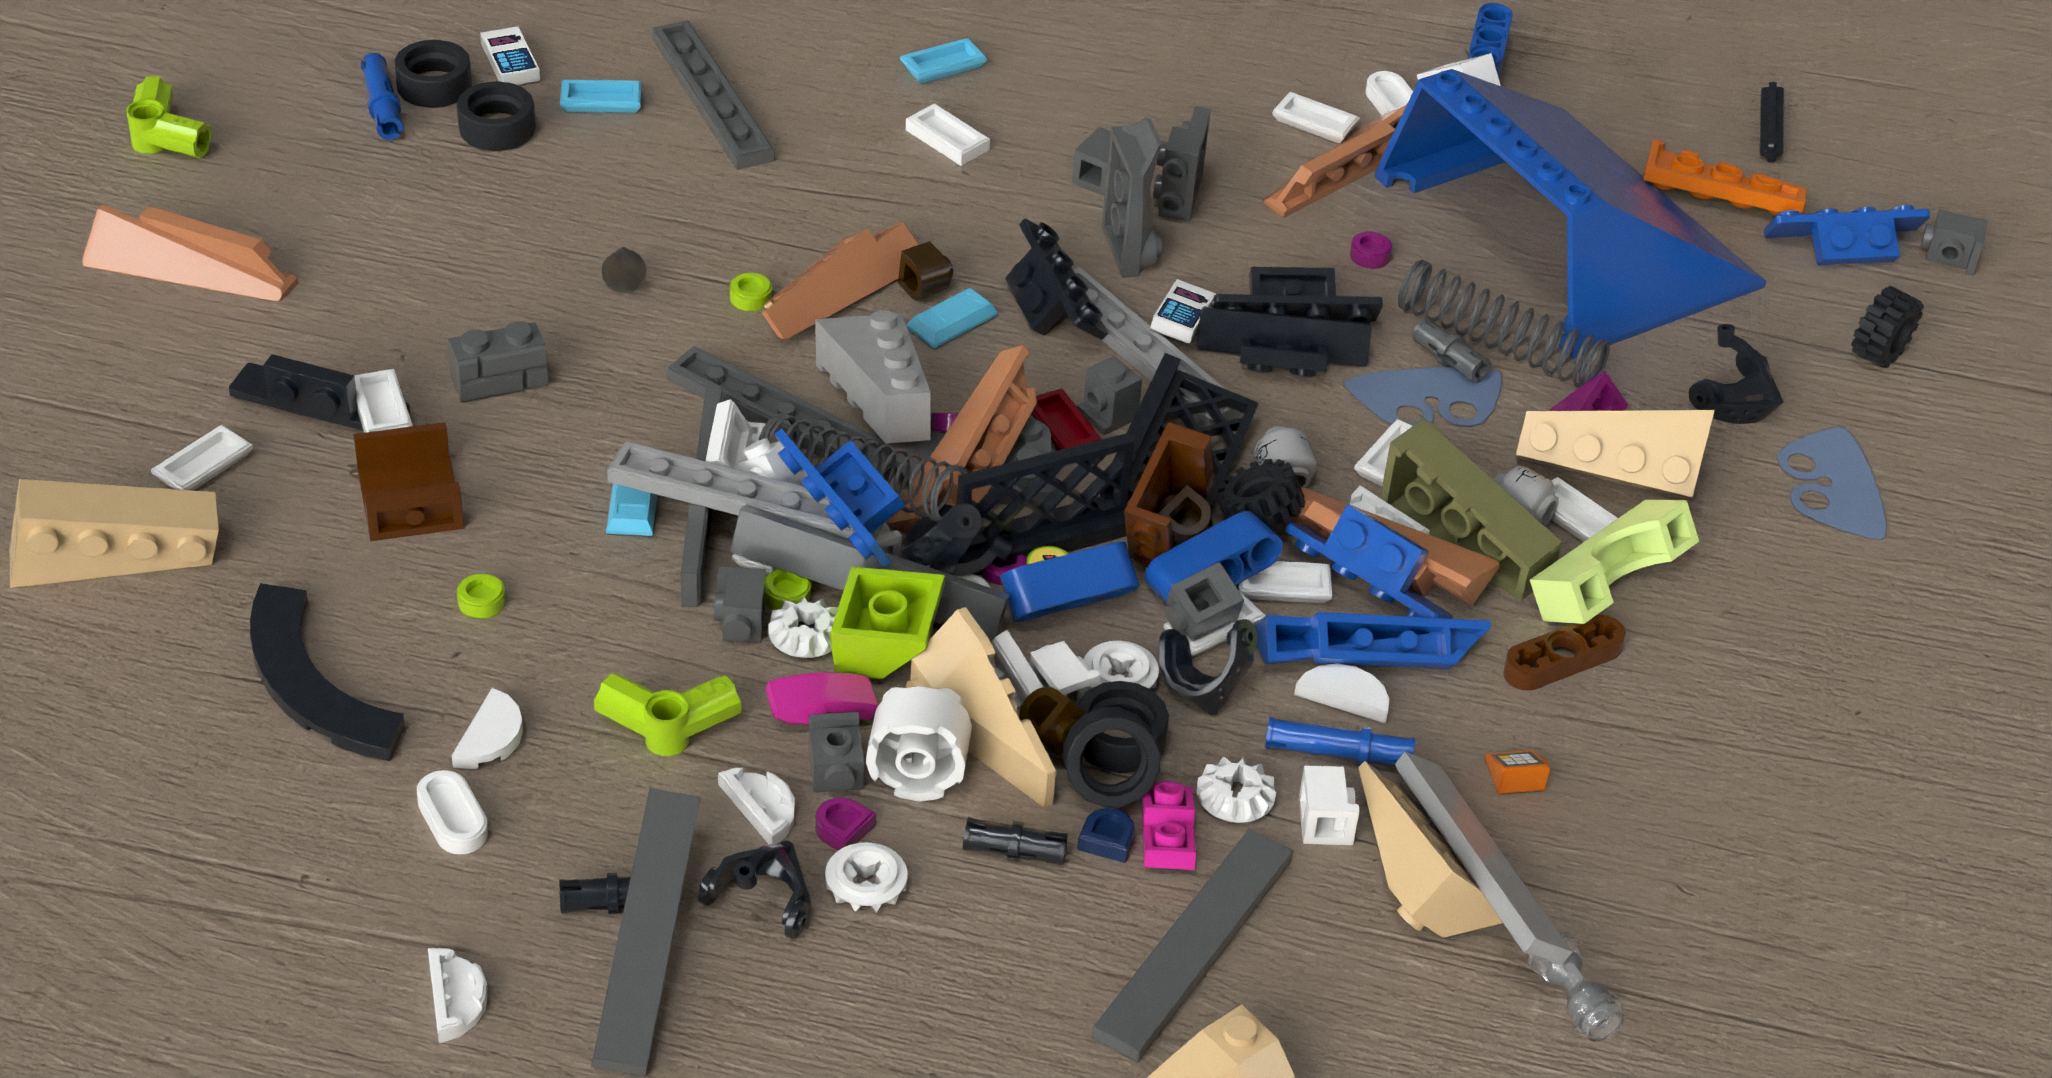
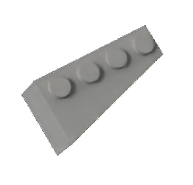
M876 311L869 316L815 319L816 367L822 373H830V382L836 389L843 388L847 392V401L853 408L858 407L863 410V419L886 444L931 440V391L902 313L895 314L891 311Z

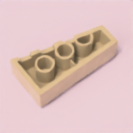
M1715 410L1527 411L1516 451V458L1691 501Z
M19 479L9 549L10 588L212 565L219 531L216 493Z

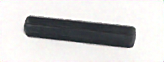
M1769 82V87L1761 89L1760 155L1767 157L1768 162H1775V157H1780L1784 153V88L1777 87V82Z

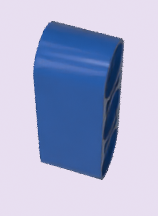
M1486 3L1478 11L1468 59L1491 53L1498 78L1500 79L1513 14L1510 8L1505 5Z
M1243 511L1156 557L1147 567L1145 581L1167 604L1172 585L1220 562L1234 585H1237L1274 564L1283 550V542L1256 514L1251 511Z
M1124 541L1024 565L1000 575L1004 592L1010 594L1008 604L1014 622L1026 621L1118 597L1140 587L1126 542Z

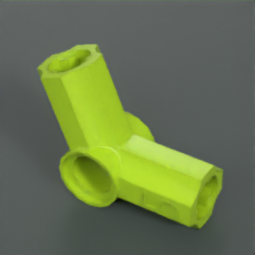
M146 76L142 83L137 84L134 100L126 109L132 148L144 154L157 153L166 149L202 159L209 151V144L212 139L211 125L170 114L174 97L172 85L164 82L160 76Z
M611 673L601 682L598 694L594 698V710L645 736L647 748L660 756H673L681 753L688 746L690 736L732 718L742 711L741 700L738 697L735 685L726 675L718 676L679 693L673 690L653 692L620 674L615 675Z

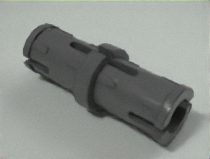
M1425 318V321L1420 320L1414 327L1412 332L1413 341L1431 351L1436 356L1437 361L1443 366L1455 368L1474 383H1478V380L1482 381L1488 375L1491 369V361L1471 349L1466 344V340L1459 334L1448 333L1429 318Z

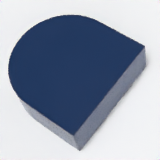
M1103 808L1092 812L1086 818L1078 837L1077 850L1126 863L1134 839L1135 826L1133 820L1123 811L1113 808Z

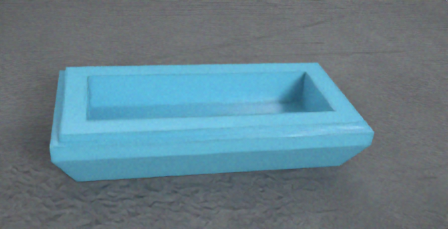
M969 38L900 56V60L919 84L978 69L987 62L986 56Z
M562 80L560 107L565 112L636 113L641 108L642 84L641 81Z
M968 288L914 316L906 326L907 329L935 349L998 316V311L988 300L973 289Z
M613 483L606 534L653 536L658 495Z

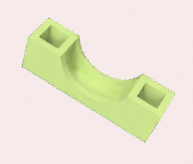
M1644 500L1531 578L1530 583L1542 620L1546 622L1585 624L1614 603L1609 585L1615 580L1646 566L1671 562L1697 544L1699 538L1687 500Z

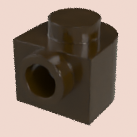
M930 241L901 251L898 284L911 298L917 300L949 288L951 278L953 277L952 264L948 257L942 255Z
M1188 485L1178 494L1169 495L1161 503L1157 514L1171 519L1173 543L1176 546L1214 526L1208 502Z
M1041 687L1030 693L1024 700L1020 708L1019 719L1020 721L1029 719L1042 744L1060 757L1063 753V744L1070 728L1086 713L1055 688Z

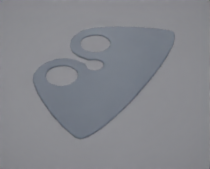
M1453 367L1403 369L1359 375L1344 381V386L1364 406L1391 425L1396 419H1399L1396 415L1397 409L1406 405L1420 409L1423 412V418L1431 424L1434 420V412L1432 407L1425 403V399L1427 397H1435L1440 401V404L1437 406L1438 411L1446 421L1459 426H1475L1486 421L1492 413L1500 394L1502 374L1500 371L1490 369L1488 375L1482 381L1478 380V383H1474ZM1456 402H1465L1474 406L1477 414L1472 419H1459L1449 412V407Z
M1844 427L1825 429L1798 439L1781 449L1777 455L1778 463L1787 474L1804 480H1816L1819 477H1827L1832 481V485L1829 487H1824L1817 483H1806L1793 488L1790 496L1795 509L1803 515L1831 527L1877 540L1884 539L1887 525L1882 499L1864 453L1848 430ZM1793 454H1803L1812 458L1816 467L1810 472H1800L1789 465L1788 458ZM1807 491L1818 492L1828 499L1829 504L1821 510L1811 509L1801 502L1800 496Z

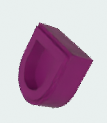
M833 798L825 801L818 807L815 816L817 836L821 841L836 850L858 843L876 825L875 812L848 798Z

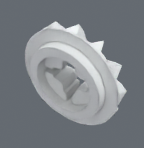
M803 596L798 604L785 600L782 609L772 610L771 620L768 624L769 638L780 651L794 657L814 658L828 654L832 651L830 632L838 608H827L824 599L810 603ZM803 621L807 625L815 623V630L813 628L810 629L806 625L798 627V622Z
M1127 641L1104 642L1089 650L1083 659L1089 671L1094 669L1099 671L1101 674L1100 684L1126 681L1138 683L1149 689L1156 688L1159 674L1158 663L1147 649L1135 643ZM1112 670H1115L1116 672L1120 673L1115 676L1111 675ZM1127 671L1129 672L1128 677L1125 678L1123 675H1121V673Z
M1222 757L1217 766L1206 764L1203 775L1198 777L1197 797L1201 805L1210 814L1219 819L1235 823L1255 821L1265 816L1275 803L1274 777L1264 774L1262 764L1248 766L1244 757L1238 763H1231L1228 759ZM1233 782L1243 784L1241 792H1238L1237 798L1232 797L1233 791H1231Z
M867 842L851 844L838 850L827 863L825 870L826 890L833 892L837 904L848 902L855 912L861 906H871L877 913L883 903L895 905L899 894L906 891L908 877L906 864L895 851L886 846ZM861 875L864 878H869L874 875L875 883L872 884L869 881H864L859 884L857 883V876Z

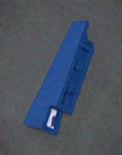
M1317 612L1313 617L1266 615L1255 625L1258 635L1257 647L1265 664L1314 659V663L1321 664L1338 663L1344 665L1450 669L1491 628V622L1485 620Z

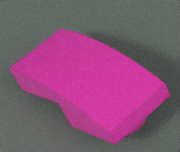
M799 674L769 681L765 689L773 717L792 725L800 723L809 725V715L825 714L826 712H858L859 718L872 720L878 707L869 677L856 674Z
M1161 781L1154 784L1142 797V843L1145 868L1195 870L1196 845L1193 829L1195 806L1192 786H1182L1173 781Z

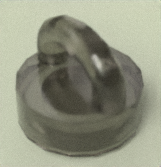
M621 247L612 252L603 262L601 270L606 285L613 291L622 294L636 290L644 281L647 272L642 257L626 247Z

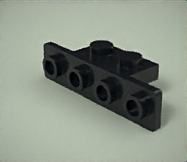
M1024 218L1019 226L1031 249L1013 267L1005 279L1032 330L1045 336L1067 312L1076 327L1103 340L1108 335V331L1101 321L1103 314L1087 296L1088 287L1074 273L1072 269L1074 263L1060 248L1058 234L1045 223L1041 222L1037 225Z
M1251 267L1249 272L1250 295L1216 294L1210 306L1370 323L1377 320L1383 307L1382 297L1336 296L1335 268Z
M1204 306L1201 308L1197 347L1199 350L1239 354L1240 363L1248 364L1247 368L1252 371L1272 372L1273 367L1290 368V373L1294 375L1311 377L1316 375V371L1326 372L1327 363L1366 366L1368 363L1372 327L1369 323Z
M271 354L263 366L247 363L229 386V394L232 397L364 431L357 410L354 375ZM405 403L408 413L410 414V405L408 403Z

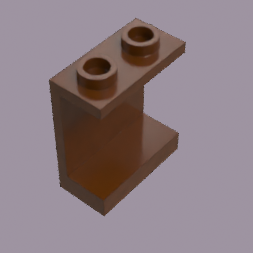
M446 422L353 434L357 471L370 541L464 529L459 482L455 483L452 471Z
M1171 422L1167 423L1124 511L1128 551L1130 557L1141 566L1147 568L1156 557L1173 548L1171 519L1157 514L1158 508L1169 496L1173 486L1183 489L1188 485L1200 496L1207 498L1214 484L1211 436Z

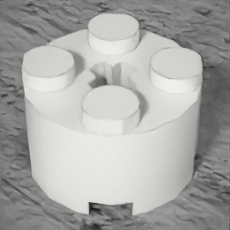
M921 686L910 688L894 687L883 695L882 702L876 708L867 750L866 765L871 778L876 782L879 777L885 784L895 788L894 796L919 802L939 799L944 796L945 789L955 785L957 781L960 784L964 776L972 729L968 712L961 705V696L948 688L938 690Z

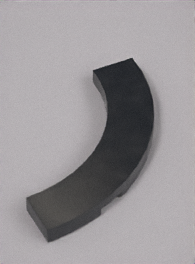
M260 583L250 616V639L255 666L263 685L272 699L285 714L306 730L313 729L331 738L333 745L367 757L391 761L405 727L404 714L368 705L339 690L325 679L308 657L301 639L302 620L308 604L307 590Z

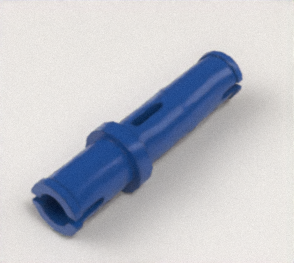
M369 53L363 57L365 62L361 60V69L364 73L370 97L368 101L369 114L376 121L377 133L380 137L387 140L395 139L400 136L399 131H403V123L399 116L401 111L400 100L393 93L386 59L379 53Z
M1269 717L1265 748L1357 760L1358 766L1364 761L1396 766L1395 763L1404 752L1414 754L1416 738L1411 737L1410 739L1372 733V728L1362 727V731Z

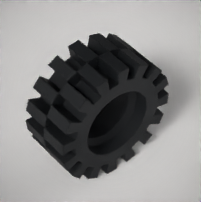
M1893 286L1882 289L1881 295L1877 294L1875 296L1874 303L1872 305L1869 304L1865 317H1861L1858 323L1860 327L1855 330L1853 335L1856 338L1851 344L1853 347L1851 349L1852 352L1883 369L1884 367L1888 368L1890 363H1894L1897 360L1898 354L1902 355L1905 351L1904 346L1906 343H1910L1913 337L1911 335L1913 331L1917 330L1919 326L1917 322L1923 315V312H1921L1924 308L1922 301Z
M1264 459L1262 465L1255 461L1250 463L1251 468L1244 470L1243 467L1235 470L1236 476L1228 475L1224 479L1226 484H1220L1217 488L1219 493H1216V499L1225 520L1237 513L1251 511L1275 532L1279 530L1277 525L1283 523L1287 526L1289 522H1292L1290 516L1298 517L1301 513L1300 507L1305 506V497L1294 470L1289 463L1285 464L1284 460L1277 459L1273 463L1272 459Z

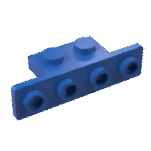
M1912 205L1898 206L1889 211H1876L1875 207H1863L1853 212L1838 213L1837 209L1829 208L1817 211L1814 214L1801 215L1797 210H1788L1775 216L1764 228L1765 238L1812 236L1817 265L1894 262L1900 257L1896 232L1917 230L1930 218L1929 209H1914Z
M782 428L774 435L784 447L777 453L794 475L801 470L804 472L806 477L801 480V483L817 503L824 498L830 503L824 510L840 531H843L848 526L854 533L848 539L865 560L873 555L883 568L890 564V559L870 533L905 506L898 494L851 440L815 468Z
M1346 505L1329 538L1307 525L1289 522L1285 531L1297 538L1294 544L1297 548L1314 557H1319L1320 554L1325 555L1334 561L1331 568L1351 580H1356L1357 576L1370 583L1371 586L1368 591L1388 603H1393L1396 599L1409 607L1406 612L1409 617L1452 619V614L1409 589L1429 551L1353 505Z

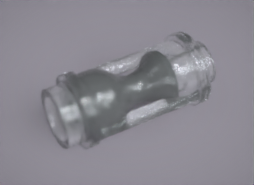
M1559 932L1572 950L1571 955L1563 965H1555L1529 955L1528 963L1532 970L1540 974L1546 982L1556 986H1563L1567 990L1566 1008L1575 1030L1580 1035H1586L1590 1041L1604 1040L1617 1032L1624 1022L1625 1017L1621 1012L1622 1003L1604 985L1585 980L1581 973L1583 958L1577 948L1576 940L1568 932Z

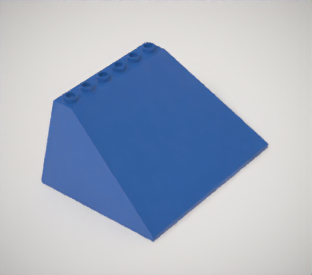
M1454 69L1441 71L1418 80L1375 172V178L1386 188L1393 186L1394 179L1400 178L1411 182L1409 189L1416 193L1506 162L1567 215L1568 315L1565 316L1563 328L1566 333L1561 336L1559 348L1562 350L1569 333L1577 327L1579 334L1569 355L1571 359L1577 358L1584 340L1590 334L1594 336L1592 347L1601 339L1607 340L1612 345L1765 288L1766 280L1650 182L1644 181L1643 176L1565 109ZM1574 335L1572 336V338H1571V340H1570V342H1569V344H1568V347H1567V349H1566V352H1567V350H1568V348H1569V346H1570V344H1571V342H1572V339H1573Z

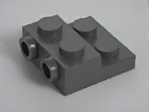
M1195 106L1191 122L1183 121L1182 128L1172 126L1168 142L1161 141L1162 146L1158 155L1157 166H1163L1162 175L1157 174L1153 191V198L1160 199L1158 216L1186 221L1191 220L1204 172L1211 114L1210 108Z

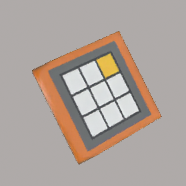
M1534 750L1486 753L1485 760L1498 794L1545 790L1550 767L1548 762Z

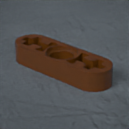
M1596 615L1585 624L1573 623L1511 647L1507 653L1503 670L1504 678L1511 686L1517 689L1535 690L1611 661L1621 653L1626 634L1625 628L1621 622L1613 617ZM1558 647L1572 650L1576 656L1563 657L1556 654L1553 649Z

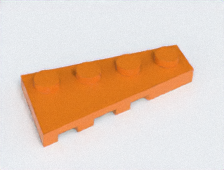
M1652 139L1643 180L1650 182L1658 189L1672 190L1673 188L1689 191L1692 196L1700 199L1716 197L1729 200L1731 205L1738 208L1749 209L1754 206L1767 209L1774 216L1788 210H1797L1800 212V215L1803 213L1806 202V188L1761 173H1754L1749 178L1743 176V171L1737 168L1736 165L1721 161L1712 166L1699 159L1700 153L1684 148L1681 154H1676L1664 150L1666 142Z

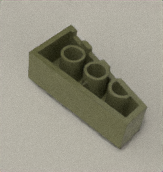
M1425 418L1390 442L1380 499L1429 529V535L1499 561L1500 567L1490 581L1520 601L1533 592L1530 579L1558 560L1562 541Z

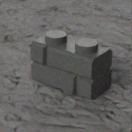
M513 322L507 325L506 328L485 332L471 330L465 332L462 336L448 338L451 377L461 402L548 385L546 347L536 322Z

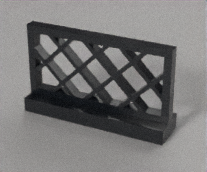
M1165 353L1126 432L1134 441L1128 500H1130L1136 488L1134 486L1135 481L1140 480L1152 456L1151 450H1155L1166 427L1165 421L1181 418L1186 428L1211 437L1221 434L1228 445L1227 448L1212 450L1213 473L1215 475L1213 477L1214 484L1207 498L1203 497L1208 502L1210 510H1212L1216 501V493H1219L1217 488L1220 484L1224 483V479L1227 477L1259 403L1178 370L1181 359ZM1181 387L1197 394L1201 401L1185 404L1178 393L1179 388ZM1229 407L1244 413L1243 418L1226 421L1219 409ZM1208 411L1215 424L1199 427L1192 415ZM1118 452L1116 453L1113 461L1117 458ZM1108 485L1100 493V496L1114 493V487ZM1173 487L1169 495L1178 494L1182 489Z
M1125 433L959 475L957 505L969 504L974 506L979 511L981 519L984 517L991 521V523L980 528L958 563L969 562L979 557L987 549L994 535H998L1013 544L1012 550L1005 560L997 556L993 560L992 564L1000 568L1016 564L1017 556L1024 555L1027 558L1031 551L1039 547L1053 546L1069 552L1127 536L1124 511L1128 502L1134 446L1131 436ZM1118 452L1117 458L1104 471L1097 467L1107 455ZM1074 463L1078 464L1063 481L1055 477L1064 466ZM1090 472L1097 476L1082 493L1074 489ZM1036 475L1021 492L1013 488L1023 476ZM1048 483L1055 487L1041 504L1032 500ZM987 485L994 486L978 503L972 500V489ZM1108 485L1114 487V493L1097 497ZM1005 494L1013 498L998 515L990 511ZM1067 495L1075 499L1072 504L1057 507ZM1025 506L1033 510L1030 515L1014 519ZM980 570L973 574L977 576L982 575L983 570Z

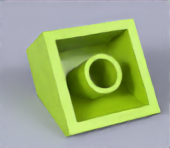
M851 566L830 632L835 673H848L883 679L925 651L945 585V575Z

